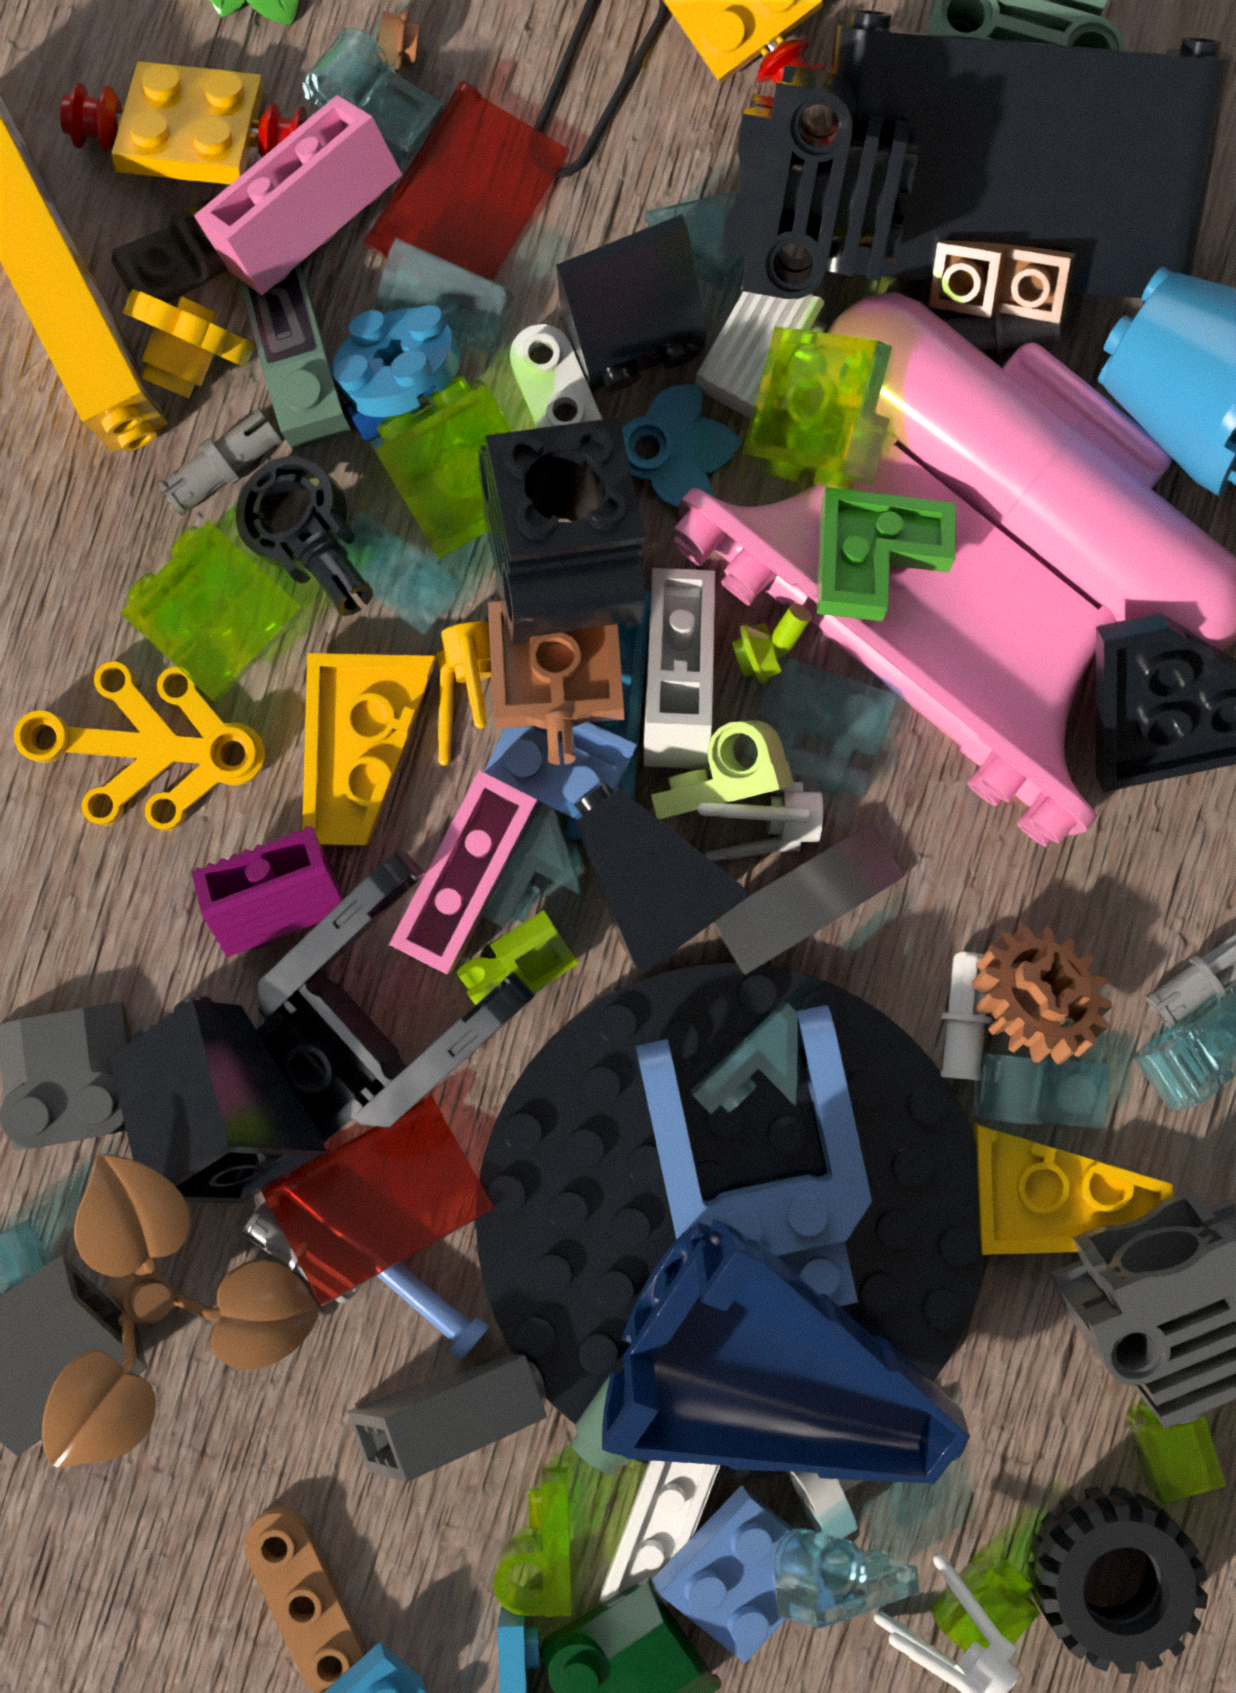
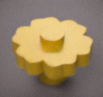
M132 289L123 310L124 314L154 327L141 358L142 361L146 362L141 378L188 399L195 384L200 387L202 386L214 355L246 368L255 346L254 343L214 325L213 322L217 312L184 297H180L177 307H174L157 298Z

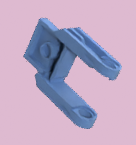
M824 1005L795 1012V1018H797L807 1057L808 1067H805L827 1173L820 1177L807 1174L722 1192L708 1201L703 1200L701 1197L668 1039L636 1045L676 1239L697 1222L711 1226L713 1219L720 1220L732 1225L746 1237L759 1241L818 1293H826L839 1306L857 1303L858 1300L845 1241L848 1240L868 1209L872 1198L836 1031L829 1007Z

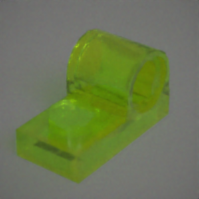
M568 1467L542 1468L540 1488L529 1489L528 1497L530 1529H542V1534L515 1537L504 1545L498 1556L493 1588L496 1599L501 1606L512 1614L522 1616L545 1615V1617L572 1616L573 1583ZM530 1563L538 1567L543 1574V1578L536 1585L525 1587L515 1583L509 1576L508 1571L516 1564Z

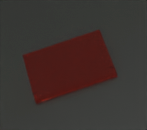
M460 81L363 243L375 253L474 311L568 156L570 149L486 100L469 83Z
M432 1095L411 1107L392 1126H375L281 1180L261 1189L268 1206L274 1213L321 1306L328 1304L494 1209Z

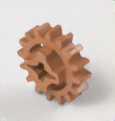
M1022 926L1013 936L1008 932L1002 934L977 961L976 966L981 970V973L972 981V988L986 994L976 1005L977 1012L992 1013L995 1021L988 1029L990 1033L994 1035L1005 1031L1011 1036L1008 1050L1014 1053L1022 1045H1025L1030 1049L1032 1062L1039 1063L1050 1053L1056 1064H1062L1073 1054L1076 1057L1081 1056L1097 1042L1096 1038L1109 1026V1023L1102 1016L1112 1008V1001L1098 995V991L1108 982L1105 977L1092 976L1088 968L1093 964L1094 958L1091 955L1083 956L1080 959L1073 954L1075 941L1070 937L1061 945L1054 943V935L1050 928L1045 927L1036 937H1034L1028 926ZM1022 963L1017 968L1011 967L1012 964ZM1067 1020L1073 1021L1071 1026L1060 1027Z

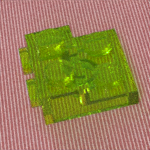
M775 326L742 454L766 462L764 474L791 482L801 483L804 471L815 473L813 483L823 487L852 490L854 480L873 484L890 421L889 418L879 415L875 411L892 346L874 339Z
M464 376L452 379L450 384L440 393H438L437 389L431 393V397L435 404L421 413L413 416L410 411L382 420L376 425L380 437L369 442L438 559L443 558L487 532L483 516V496L478 476V449L480 445H486V435L512 432L486 383L477 379L468 384Z
M208 520L200 529L197 526L189 528L175 541L170 549V554L173 557L156 575L153 572H149L131 587L126 595V600L129 603L120 614L211 700L218 703L305 610Z

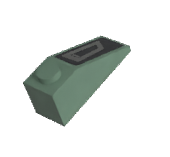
M299 263L282 282L272 286L263 295H260L240 280L262 371L280 431L292 450L351 433L352 429L339 386L333 376V366L302 264Z

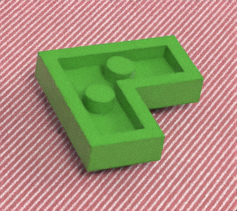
M826 487L821 501L816 614L883 621L888 609L889 565L949 573L955 560L956 503Z

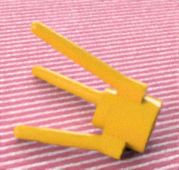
M489 622L462 623L448 627L441 632L444 651L436 653L440 672L438 761L443 766L448 765L451 761L454 673L457 682L467 684L474 725L478 729H483L487 725L481 680L491 677Z

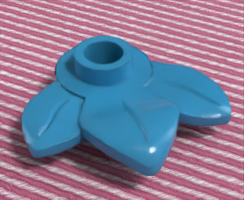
M694 384L675 385L662 390L653 399L646 416L637 417L629 421L621 429L631 475L637 479L649 480L657 496L663 502L679 508L680 500L692 488L700 489L714 497L713 488L707 474L714 473L725 466L735 456L742 444L741 438L733 430L720 422L700 416L703 397L702 389ZM642 440H652L658 445L659 453L652 459H643L636 453V445Z

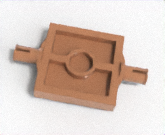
M488 602L495 729L530 726L547 729L548 762L560 765L559 741H563L565 765L573 763L576 760L573 727L586 722L624 720L618 624L525 638V643L512 645L509 627H505L501 602Z

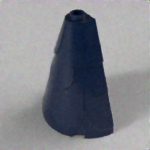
M713 1219L711 1226L697 1222L683 1232L665 1252L647 1280L621 1340L629 1342L631 1345L623 1355L624 1375L613 1372L610 1375L602 1423V1450L622 1455L627 1459L725 1465L731 1469L808 1472L817 1473L820 1478L929 1484H935L949 1464L962 1455L970 1438L962 1409L889 1341L881 1336H871L826 1293H818L759 1241L746 1237L732 1225Z

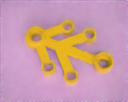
M117 661L105 662L98 667L94 675V686L99 694L118 705L140 733L68 727L61 717L43 710H36L25 714L18 721L14 730V742L18 751L24 757L40 763L55 762L62 758L65 753L136 758L133 763L104 787L92 788L84 795L81 803L83 815L88 821L102 826L116 823L123 815L124 804L173 763L200 764L169 793H156L146 802L144 809L145 818L152 827L163 831L176 830L184 823L187 809L217 784L224 783L238 786L250 782L260 773L266 758L265 746L260 735L245 724L239 722L224 723L198 692L199 684L196 677L188 670L178 666L169 667L159 675L157 680L158 694L169 704L180 707L203 738L177 736L137 689L134 672L126 665ZM121 670L125 676L123 688L117 692H109L105 685L106 677L112 671ZM175 676H184L188 681L186 693L178 698L171 697L168 693L169 681ZM52 727L56 733V741L51 748L42 750L37 744V735L43 728ZM233 743H240L245 749L244 760L239 765L229 766L224 759L225 749ZM101 795H108L113 802L112 811L108 816L99 818L93 811L94 801ZM171 800L176 807L175 817L172 821L162 824L156 817V808L162 801Z

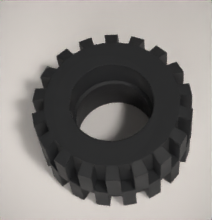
M1096 1486L1084 1489L1086 1500L1080 1503L1072 1495L1067 1496L1059 1501L1065 1511L1058 1518L1048 1511L1041 1520V1524L1047 1533L1044 1538L1033 1535L1029 1548L1035 1555L1036 1561L1027 1562L1028 1577L1035 1586L1031 1590L1035 1602L1058 1639H1062L1067 1649L1078 1659L1081 1660L1085 1655L1093 1667L1106 1672L1111 1662L1115 1664L1121 1674H1135L1136 1662L1143 1661L1149 1670L1155 1669L1163 1665L1159 1655L1168 1649L1177 1657L1186 1648L1180 1640L1184 1632L1187 1631L1196 1636L1202 1624L1194 1615L1195 1608L1206 1609L1208 1594L1199 1585L1200 1582L1208 1580L1205 1565L1195 1556L1199 1551L1191 1538L1162 1508L1160 1509L1150 1498L1139 1492L1136 1497H1133L1126 1488L1111 1486L1110 1495H1105ZM1118 1548H1135L1146 1553V1578L1141 1589L1133 1598L1114 1607H1099L1084 1600L1086 1575L1099 1557Z

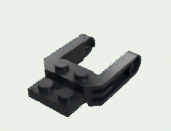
M404 848L390 856L367 876L258 981L259 1013L264 1017V1023L257 1029V1032L323 1138L324 1143L350 1119H355L360 1125L392 1126L535 996L522 979L512 971L497 987L462 1016L410 1065H406L401 1060L398 1049L338 983L332 982L326 977V969L425 875L422 868Z

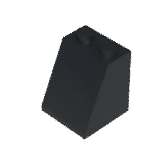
M206 996L185 999L175 1005L173 1013L156 1025L136 1032L133 1035V1041L109 1057L133 1160L163 1175L181 1192L186 1202L242 1204L326 1152L323 1138L241 1005L213 1002L210 997Z

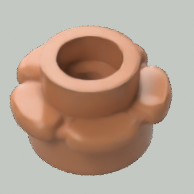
M407 8L402 9V14L383 11L381 19L377 64L394 66L395 73L402 71L403 61L416 63L420 24L409 22V11Z

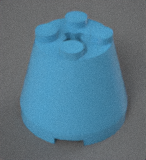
M1161 267L1146 286L1141 301L1145 304L1134 320L1124 315L1108 336L1103 350L1111 356L1101 370L1098 382L1104 385V388L1197 484L1222 497L1228 488L1227 481L1236 486V288L1178 272L1174 273L1165 267Z

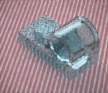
M1236 986L1229 988L1224 998L1216 999L1190 1022L1160 1034L1140 1048L1133 1056L1170 1112L1203 1104L1236 1075Z
M983 1051L980 1070L982 1076L981 1081L976 1080L973 1114L985 1119L1037 1125L1052 1123L1104 1129L1110 1065L1066 1060L1062 1064H1056L1053 1058H1044L1039 1063L1032 1062L1031 1056Z
M805 1528L793 1529L785 1534L779 1542L774 1555L775 1595L778 1615L820 1629L920 1593L917 1566L889 1559V1553L883 1550L860 1551L855 1543L844 1538Z

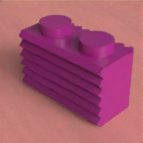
M305 826L302 832L294 830L289 837L281 835L277 842L269 839L265 846L257 844L253 851L245 849L241 855L233 853L229 860L220 858L216 865L208 863L204 869L196 867L192 873L202 917L206 920L208 928L211 929L226 958L249 949L262 948L272 940L306 927H315L344 900L336 872L314 828Z

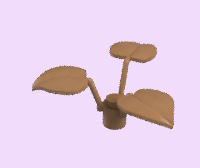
M99 1154L96 1156L91 1177L78 1207L74 1224V1239L81 1258L90 1268L103 1275L112 1277L110 1281L111 1296L124 1311L118 1319V1324L122 1327L123 1359L120 1365H118L108 1353L100 1350H89L74 1358L57 1376L47 1398L42 1421L44 1452L49 1463L56 1467L89 1464L114 1459L136 1447L149 1431L155 1417V1393L145 1378L130 1373L136 1364L134 1327L137 1323H155L164 1318L172 1306H179L201 1318L216 1321L209 1338L210 1349L215 1357L225 1364L238 1369H257L272 1365L291 1354L307 1338L318 1319L319 1306L301 1280L286 1266L275 1261L252 1260L244 1262L231 1270L219 1285L217 1291L218 1308L208 1307L185 1296L181 1291L174 1290L172 1283L156 1268L154 1257H164L173 1254L184 1245L190 1227L187 1203L181 1192L163 1175L129 1158L109 1154Z

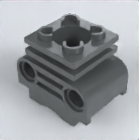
M1189 1189L1161 1201L1154 1209L1136 1220L1117 1225H1102L1073 1237L1081 1260L1054 1270L1051 1274L1066 1313L1112 1377L1123 1384L1133 1385L1164 1428L1177 1423L1196 1421L1206 1411L1235 1400L1236 1208L1234 1203L1227 1199L1208 1207L1193 1189Z

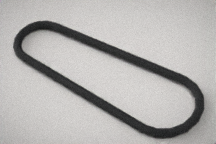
M586 0L528 145L530 159L543 174L554 178L570 177L580 171L587 162L665 21L668 8L662 0H659V8L654 22L581 154L570 166L558 169L550 167L542 161L538 153V143L596 3V0Z

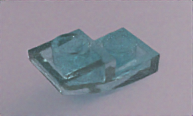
M360 509L348 525L355 535L354 542L348 545L340 537L337 540L348 551L347 558L364 581L368 582L373 589L372 599L425 635L463 584L415 547L408 546Z

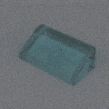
M395 238L388 254L375 303L391 311L435 305L440 308L455 340L489 355L514 300V296L504 286Z

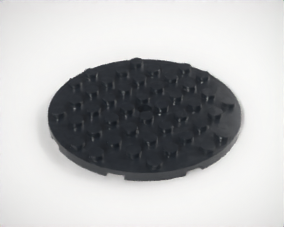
M737 963L694 965L649 976L602 997L564 1025L528 1063L503 1104L494 1123L484 1153L476 1206L478 1258L484 1288L492 1312L512 1354L526 1355L527 1361L532 1362L537 1367L545 1384V1397L571 1422L577 1423L611 1373L617 1372L624 1375L623 1355L631 1345V1343L621 1340L627 1322L647 1280L665 1252L676 1240L636 1045L668 1039L701 1197L703 1200L708 1201L722 1192L807 1174L820 1177L827 1173L805 1067H808L799 1023L797 1029L796 1099L792 1097L793 1020L795 1012L824 1005L829 1007L836 1031L872 1198L868 1209L848 1240L845 1241L858 1302L840 1307L871 1336H881L889 1341L932 1382L936 1379L957 1347L971 1317L981 1286L986 1255L980 1253L977 1145L968 1119L946 1079L941 1076V1072L915 1040L887 1015L860 997L836 985L797 971L761 965L748 974H743ZM637 1460L645 1464L649 1463V1460ZM720 1465L716 1478H761L788 1472L740 1470Z

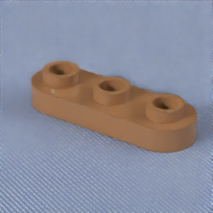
M288 1507L270 1508L261 1513L249 1528L244 1542L245 1555L304 1683L314 1693H323L367 1653L366 1647L307 1520L299 1512ZM274 1536L283 1539L287 1545V1553L279 1556L273 1555L266 1547V1539ZM298 1596L310 1598L314 1603L315 1611L310 1614L299 1613L294 1608L293 1599ZM325 1656H334L341 1661L343 1669L338 1673H328L322 1668L320 1660Z

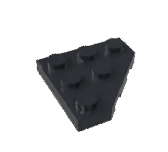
M1162 613L1096 626V778L1103 792L1236 764L1235 658L1204 642L1191 631Z

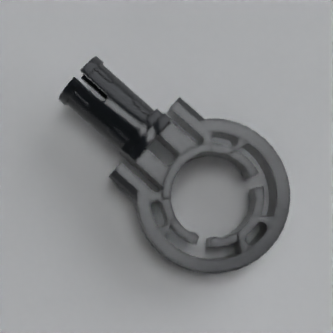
M299 456L281 457L268 462L258 469L243 487L236 506V526L245 545L271 565L285 569L290 577L300 584L306 583L311 579L304 569L306 568L319 582L340 615L348 616L362 610L351 594L356 593L366 605L371 601L373 589L361 577L347 558L348 551L331 532L332 529L348 545L355 540L354 533L345 523L347 504L339 483L318 464ZM305 477L315 478L320 482L316 487ZM307 488L311 493V505H307L302 519L293 528L273 535L272 528L260 520V518L264 521H270L276 504H279L291 491H303Z

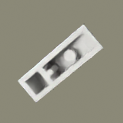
M652 568L644 727V766L707 769L708 745L711 738L715 617V571Z

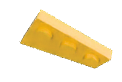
M307 653L302 831L305 826L314 828L322 845H370L437 660L435 656Z
M974 1123V1139L977 1145L980 1253L982 1255L1078 1252L1073 1237L1102 1225H1117L1136 1220L1154 1209L1161 1201L1174 1196L1173 1184Z

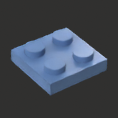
M741 1485L652 1579V1582L663 1598L742 1662L746 1663L834 1568L823 1553Z

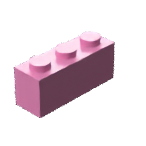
M336 95L197 212L194 217L228 271L260 295H263L272 286L282 282L292 269L320 245L330 241L337 231L362 209L377 201L383 192L402 176V173L373 117Z
M479 770L389 945L447 975L453 974L540 806L538 800Z

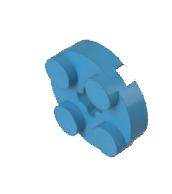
M435 305L398 309L384 314L377 310H370L359 314L351 321L349 325L351 335L337 351L332 370L333 376L346 401L347 399L350 400L356 411L370 417H390L410 412L421 406L417 396L429 390L434 384L438 393L447 387L457 373L461 353L440 308Z

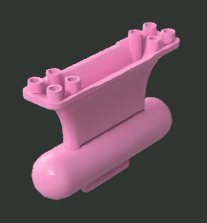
M896 292L864 297L852 304L833 322L823 340L820 368L824 385L837 404L873 434L849 459L821 481L790 498L772 504L753 507L732 505L718 500L700 489H690L680 500L678 515L681 521L674 528L677 536L672 543L684 556L699 566L706 561L713 551L721 555L730 563L724 570L726 576L721 581L722 585L733 596L748 606L754 602L762 591H765L782 606H790L795 603L806 607L812 615V619L809 622L811 625L960 745V751L979 766V769L967 782L968 786L976 794L996 807L1002 800L1009 802L1015 795L1029 806L1028 810L1017 822L1018 827L1044 847H1047L1051 841L1060 844L1067 834L1076 835L1087 832L1097 817L1094 809L1082 797L1071 780L1066 765L1064 745L1067 719L1074 696L1086 669L1096 654V626L1162 613L1191 631L1204 642L1225 652L1236 642V557L1152 490L1170 467L1171 456L1143 427L1041 345L1036 343L1022 345L1001 368L919 301ZM830 487L956 503L955 560L949 573L889 565L888 609L883 621L816 614L821 501L825 488Z

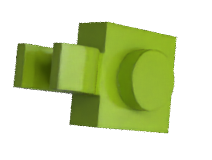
M543 910L490 944L496 958L479 957L472 959L462 965L456 973L468 988L467 994L476 1005L512 971L534 993L578 965L579 962Z

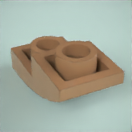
M941 240L937 245L929 307L988 318L999 312L1060 323L1065 318L1076 253L999 243Z

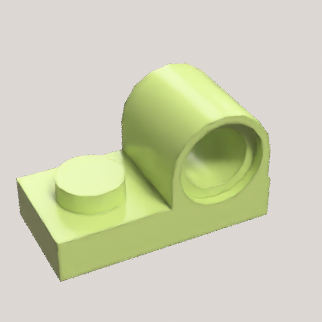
M759 720L730 722L720 727L711 737L708 745V761L713 779L708 780L705 768L668 778L671 790L652 794L651 797L656 817L663 819L695 811L701 803H727L794 786L778 733L769 724ZM741 734L749 735L755 741L758 748L756 762L750 769L742 767L734 757L733 747Z

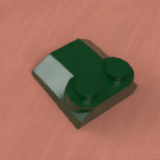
M649 1576L543 1638L540 1648V1654L549 1682L555 1693H714L721 1688V1679L717 1674L713 1675L655 1591L654 1584Z

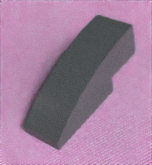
M871 822L751 894L713 922V925L742 973L748 974L905 876Z

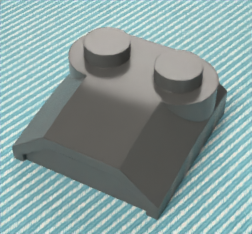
M124 1001L0 1023V1067L5 1097L0 1111V1121L5 1134L12 1141L13 1151L126 1131L109 1058L131 1042Z

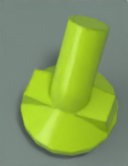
M791 604L772 634L766 622L754 626L747 623L740 625L742 638L733 641L732 645L744 677L755 674L759 683L763 685L768 683L771 676L782 672L779 658L786 655L793 648L812 619V615L806 607L800 604Z

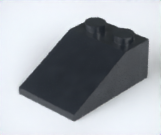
M682 214L556 264L562 326L571 343L590 391L603 386L606 392L621 390L641 378L640 371L663 363L666 369L680 366L698 356V348L705 346L707 323L688 229Z

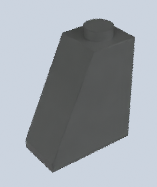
M503 1353L360 1405L347 1411L368 1472L409 1482L547 1418L541 1400L546 1396V1389L539 1370L532 1362L527 1361L526 1355Z

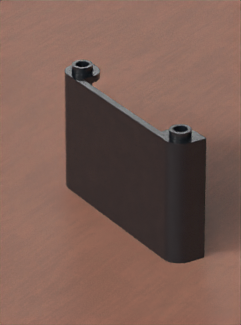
M853 10L851 21L836 20L830 72L844 77L853 87L857 97V116L852 140L865 142L871 114L883 117L879 145L891 147L896 119L909 121L908 141L919 142L918 159L910 195L897 193L894 208L905 210L902 222L904 227L896 263L883 261L881 277L932 281L937 245L941 240L999 243L1076 253L1069 290L1071 293L1142 298L1149 281L1161 267H1165L1174 273L1178 272L1191 276L1233 63L1231 55L1221 52L1223 42L1206 38L1184 37L1182 38L1180 49L1166 50V54L911 33L905 32L902 28L891 26L892 14L872 10ZM827 106L824 128L831 127L839 121L836 113ZM832 241L826 271L840 272L845 243ZM858 246L853 274L866 275L870 248Z

